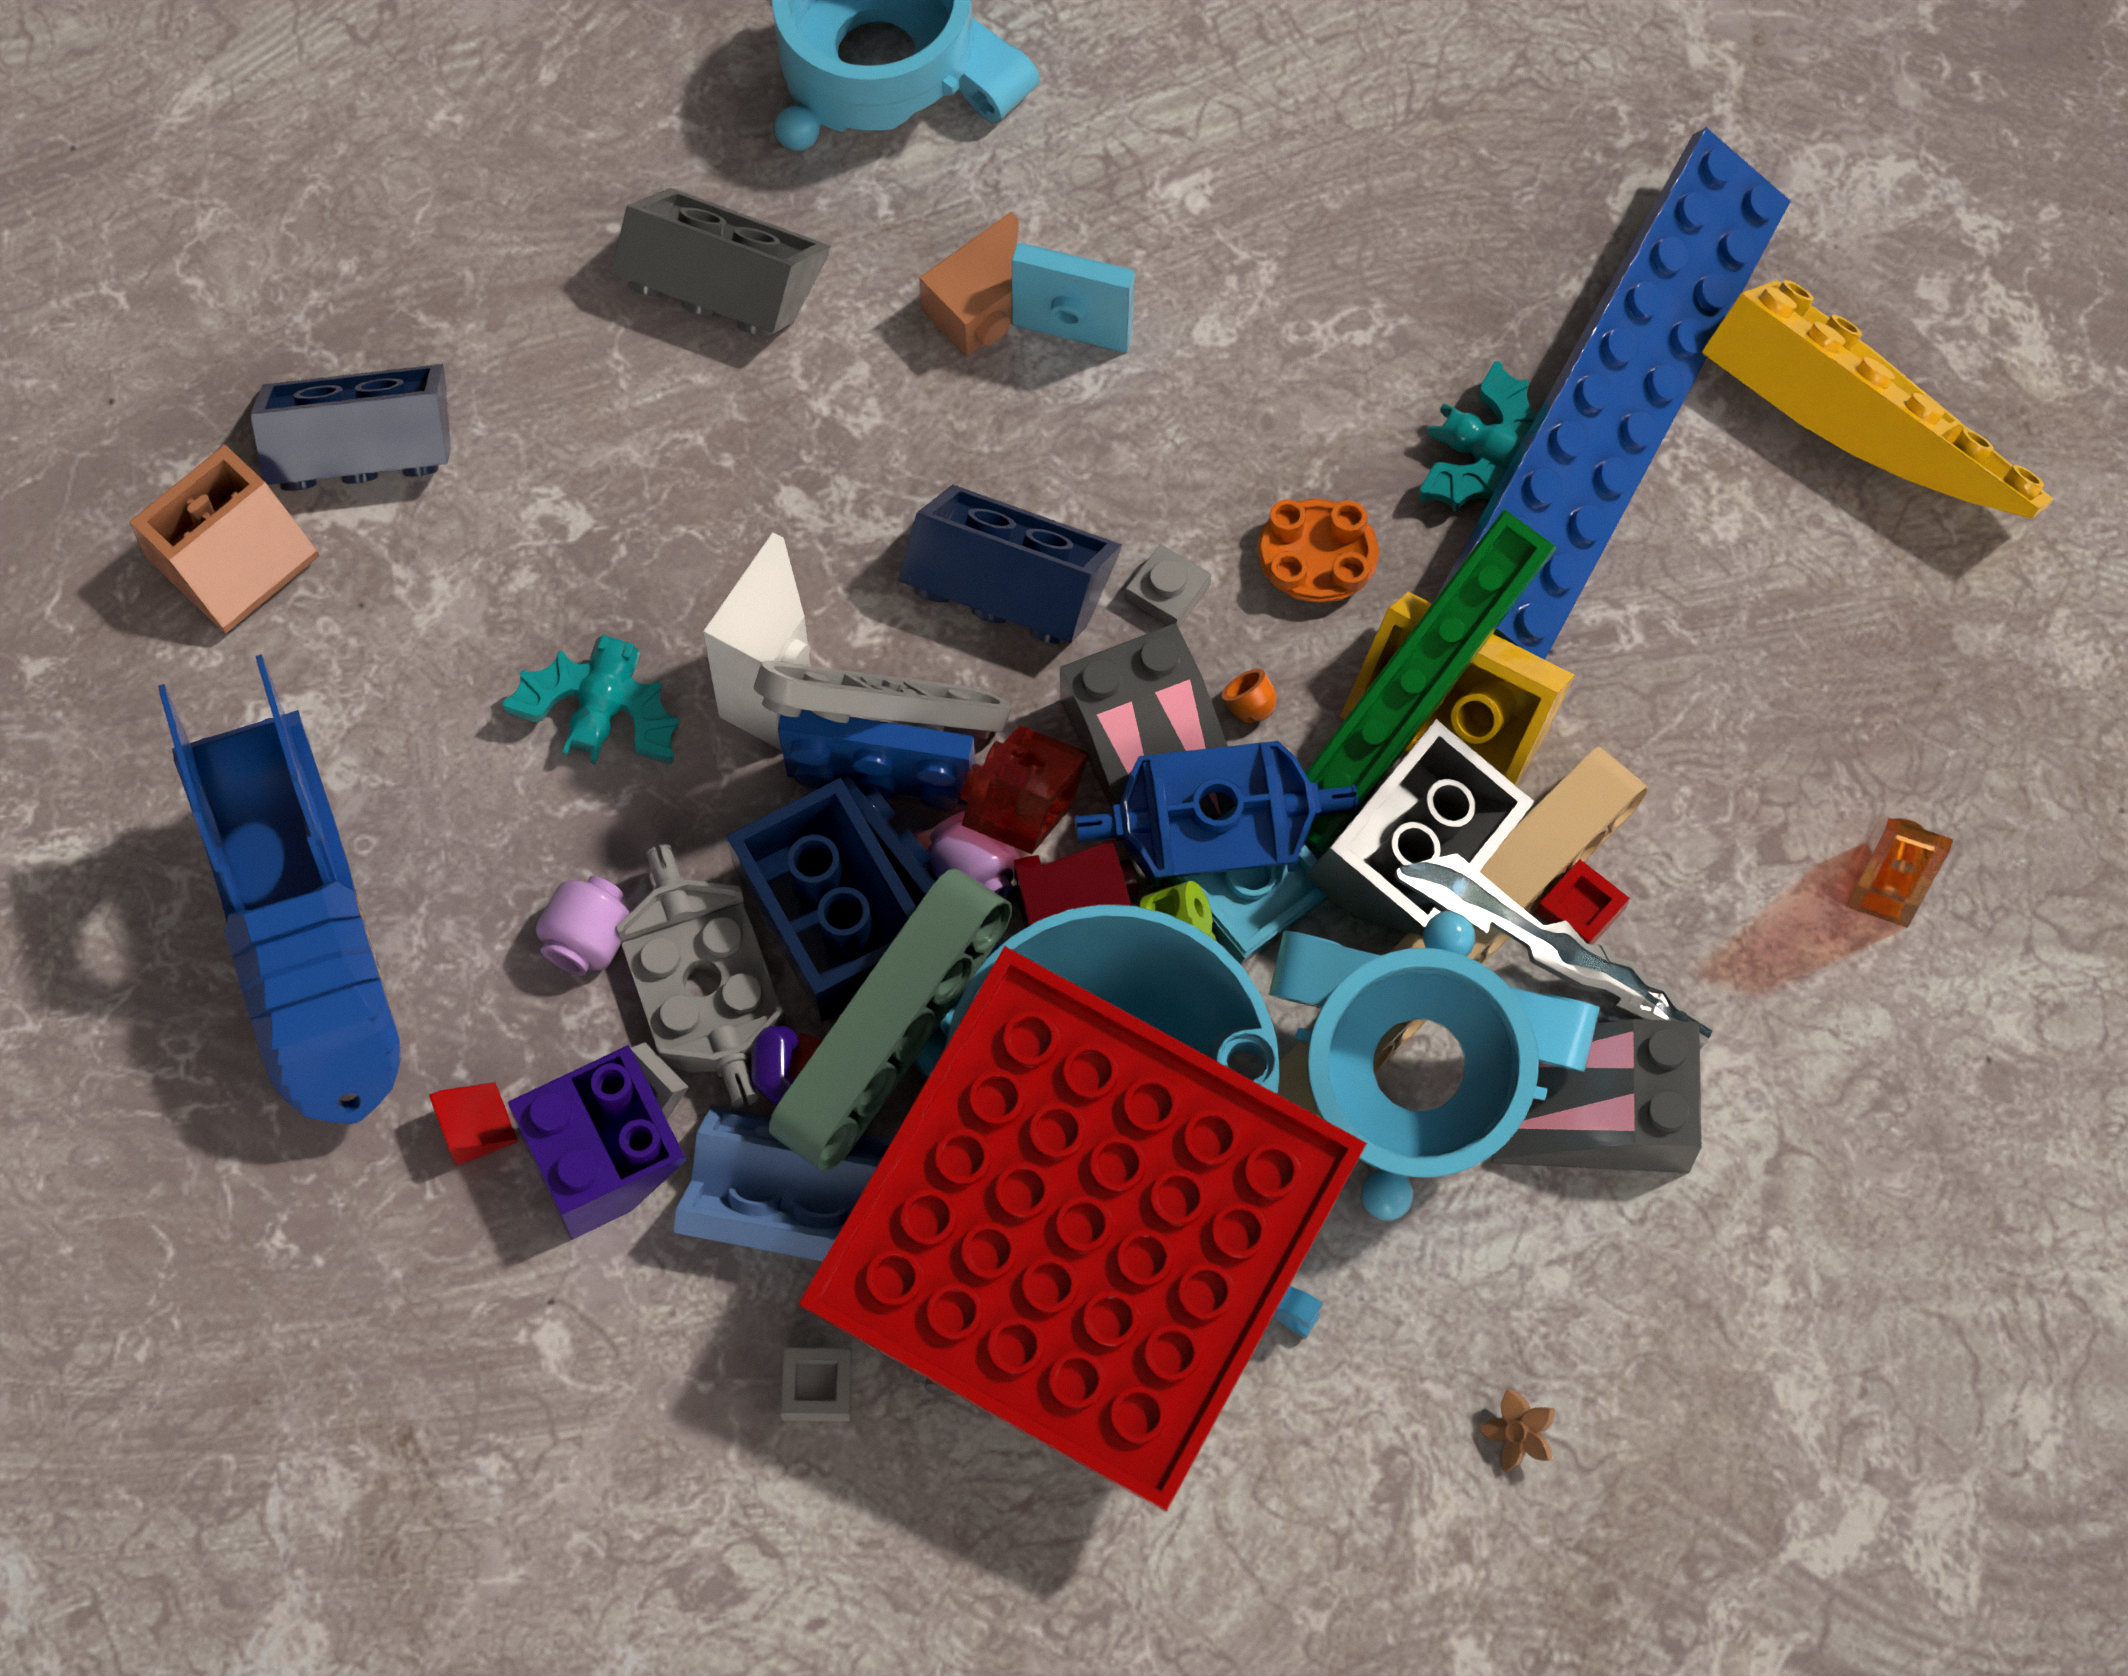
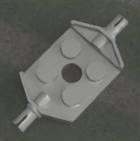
M666 844L659 845L666 868H662L655 847L645 853L656 886L616 926L619 938L622 940L621 945L660 1058L668 1066L686 1072H717L719 1077L723 1076L732 1107L741 1108L744 1107V1103L737 1084L738 1082L742 1085L748 1105L759 1099L748 1067H750L749 1060L752 1058L753 1041L764 1028L768 1026H784L786 1024L784 1008L780 1005L746 910L740 886L690 880L681 877L672 853V847ZM708 970L719 975L721 983L712 994L696 996L685 988L688 978L697 971Z

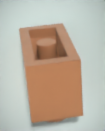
M1012 212L919 277L921 310L966 356L983 344L988 346L997 342L1012 324L1011 260L1016 245L1019 243V219Z

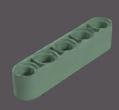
M953 868L942 874L930 888L778 1103L769 1122V1133L771 1136L821 1171L827 1172L839 1165L857 1143L1003 935L1012 915L1011 903L959 869Z

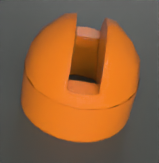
M1252 669L1240 674L1227 684L1221 694L1231 713L1241 722L1247 723L1264 721L1270 717L1275 710L1277 702L1274 686L1262 669Z

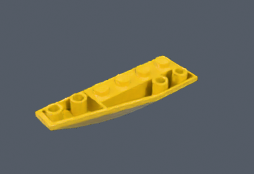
M1775 280L1742 292L1701 352L1800 425L1849 454L1907 481L1969 503L2031 519L2046 510L2053 501V498L2042 490L2044 483L2040 478L2028 469L2019 465H2012L1994 450L1989 441L1967 428L1875 350L1860 340L1862 332L1853 323L1838 315H1832L1830 318L1811 305L1814 301L1813 296L1803 287L1792 281L1784 280L1781 283Z

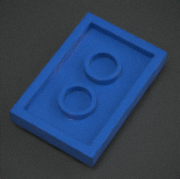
M801 710L799 717L780 715L778 734L787 777L795 778L801 785L819 789L840 777L843 780L849 776L863 791L873 784L885 799L893 798L895 794L917 797L925 805L938 809H953L957 804L973 806L977 787L974 736L851 716L847 723H840L820 717L810 710Z

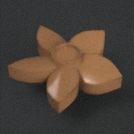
M1506 1389L1501 1401L1502 1418L1491 1419L1479 1427L1488 1439L1498 1442L1506 1441L1502 1450L1503 1471H1511L1521 1464L1526 1452L1536 1460H1553L1550 1445L1539 1432L1546 1431L1552 1425L1555 1408L1535 1407L1530 1409L1527 1400L1514 1389Z

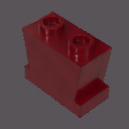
M1114 839L1041 866L1039 854L1014 859V887L1024 928L1041 919L1070 909L1096 905L1131 906L1130 898L1138 896L1132 862L1130 859L1120 861Z

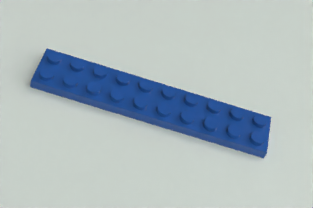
M1707 127L1696 132L1690 138L1438 595L1441 593L1503 509H1506L1554 544L1557 550L1493 634L1544 660L1707 359V356L1701 353L1739 295L1743 292L1791 202Z

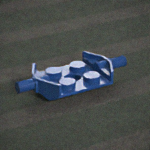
M1279 741L1144 755L1138 757L1130 773L1120 804L1113 805V812L1085 816L1075 815V830L1077 843L1115 838L1116 841L1122 840V845L1154 887H1161L1162 878L1287 865L1288 872H1294L1313 820L1320 819L1321 815L1358 812V796H1356L1357 790L1355 785L1318 790L1317 782L1310 783L1296 757ZM1210 793H1223L1233 800L1236 810L1227 819L1213 820L1201 811L1199 803L1203 797Z

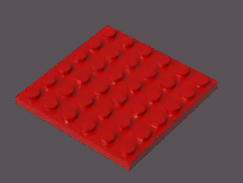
M1004 946L798 1304L800 1308L1167 1513L1367 1143Z

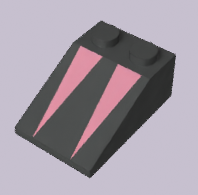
M1176 623L1060 667V702L1112 812L1113 805L1120 804L1130 773L1139 756L1228 746L1203 677ZM1210 793L1202 798L1199 806L1207 817L1217 820L1235 807V803L1229 796L1223 793Z
M1628 1019L1596 1023L1585 1072L1568 1070L1539 1062L1536 1086L1548 1089L1545 1101L1532 1100L1531 1106L1520 1127L1510 1140L1492 1155V1163L1690 1173L1702 1148L1699 1022Z

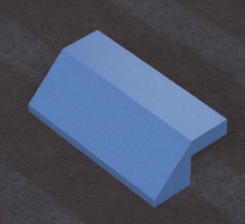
M711 1105L696 1134L692 1177L676 1208L673 1233L823 1262L891 1144L892 1139L862 1134L845 1159L834 1169L825 1172L819 1170L771 1136L769 1133L770 1116Z

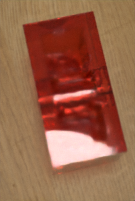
M1019 725L1003 743L999 741L993 743L982 766L975 763L968 772L960 795L962 800L968 802L961 825L1032 855L1072 808L1089 753Z

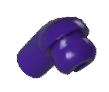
M781 1025L764 1028L756 1036L752 1044L751 1081L775 1106L778 1105L795 1081L790 1075L791 1060L793 1058L792 1050L799 1048V1040L795 1032L787 1026Z

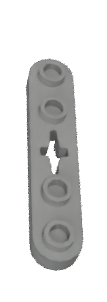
M776 661L761 662L754 684V690L764 697L762 705L766 709L788 717H799L801 710H810L820 717L840 723H847L850 715L905 721L914 727L943 731L945 726L953 727L963 734L980 739H987L990 732L1004 731L1012 708L1010 703L994 694L964 685Z

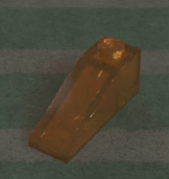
M1879 816L1867 840L1846 907L1908 928L1951 849L1953 839L1925 830L1923 826L1912 820Z

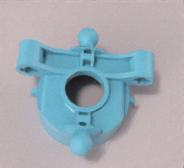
M772 0L780 66L787 83L788 92L798 104L790 105L780 111L775 120L774 133L780 144L791 151H804L813 146L819 136L822 125L841 133L847 128L866 131L894 129L904 123L914 113L935 103L942 96L953 95L957 90L961 92L974 110L983 118L997 123L1031 93L1040 82L1037 69L1021 50L1007 44L972 17L971 0ZM871 22L892 23L904 29L915 43L914 54L911 57L885 65L862 66L845 63L840 60L837 52L839 43L849 31L859 25Z
M1444 911L1435 914L1427 922L1423 931L1425 948L1404 949L1382 956L1344 947L1340 943L1316 936L1284 931L1268 995L1279 999L1321 1008L1313 1031L1298 1027L1295 1040L1309 1043L1308 1080L1312 1098L1320 1118L1367 1143L1359 1160L1376 1168V1171L1365 1179L1361 1188V1200L1365 1210L1372 1217L1381 1221L1399 1219L1409 1211L1413 1203L1414 1192L1408 1179L1409 1177H1439L1461 1172L1485 1161L1510 1140L1525 1119L1532 1100L1545 1101L1548 1089L1536 1086L1539 1062L1568 1070L1585 1072L1600 1007L1561 996L1537 994L1509 987L1492 970L1467 957L1475 944V931L1472 923L1464 915L1455 911ZM1409 1020H1428L1446 1028L1458 1041L1464 1057V1077L1456 1094L1444 1105L1428 1111L1407 1110L1392 1103L1379 1089L1373 1073L1374 1052L1381 1037L1393 1026Z

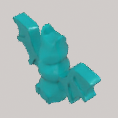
M1495 361L1480 385L1479 399L1496 414L1500 424L1485 425L1472 413H1463L1448 404H1442L1440 412L1447 419L1443 426H1429L1427 434L1436 440L1448 444L1459 452L1473 454L1477 463L1453 465L1438 462L1434 464L1420 488V501H1442L1450 505L1452 510L1456 512L1463 504L1472 499H1491L1539 413L1532 409L1528 403V380L1520 381L1510 376L1503 369L1500 361Z
M602 634L601 637L596 639L590 655V662L586 664L572 662L563 651H559L556 659L547 668L530 672L522 670L517 690L512 696L503 701L505 713L533 722H540L560 700L569 696H577L580 707L569 721L568 728L570 731L562 750L563 755H568L572 747L592 753L590 762L595 765L602 745L610 735V719L621 710L629 715L635 731L634 750L638 755L671 764L674 760L671 739L674 731L678 730L679 720L667 713L660 702L661 682L641 684L633 680L632 676L641 656L640 651L633 643Z

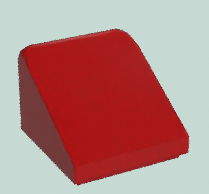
M496 1082L445 1089L429 1094L445 1141L456 1166L518 1143Z

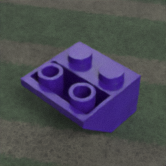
M629 1045L507 1102L517 1129L571 1240L633 1211L686 1161L685 1155Z

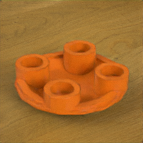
M1319 498L1301 501L1285 499L1275 503L1270 510L1268 521L1261 528L1257 545V554L1263 573L1277 589L1298 600L1319 604L1344 600L1360 591L1376 572L1380 551L1375 532L1367 523V511L1361 504L1351 500L1336 502Z

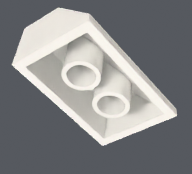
M772 532L703 633L719 717L782 751L778 734L781 714L772 712L762 705L764 697L754 690V684L761 662L764 661L811 666L809 656L811 647L808 645L805 617L784 538Z

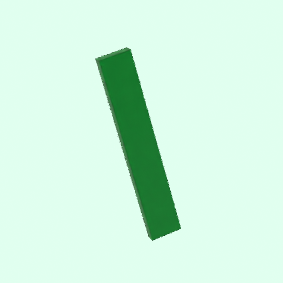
M1503 509L1307 769L1305 774L1310 783L1317 782L1318 790L1355 785L1359 810L1557 550L1556 546L1506 509ZM1357 812L1321 815L1320 819L1313 820L1306 841L1324 853Z

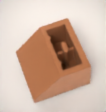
M225 444L129 521L145 557L225 634L319 557L317 549L266 482Z

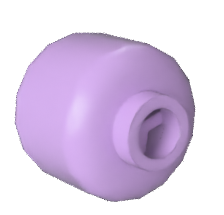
M964 811L949 817L934 829L930 836L932 844L928 848V853L932 859L927 864L937 879L946 871L956 868L1004 899L1010 896L1014 890L1011 884L1014 880V859H1019L1020 857L998 822L992 816L982 814L974 816L972 812Z
M590 876L587 882L569 880L561 883L537 922L536 934L543 944L540 950L542 955L555 966L574 975L583 976L586 975L588 970L598 971L607 968L622 942L616 926L630 914L621 902L623 897L622 891L611 882L597 876Z

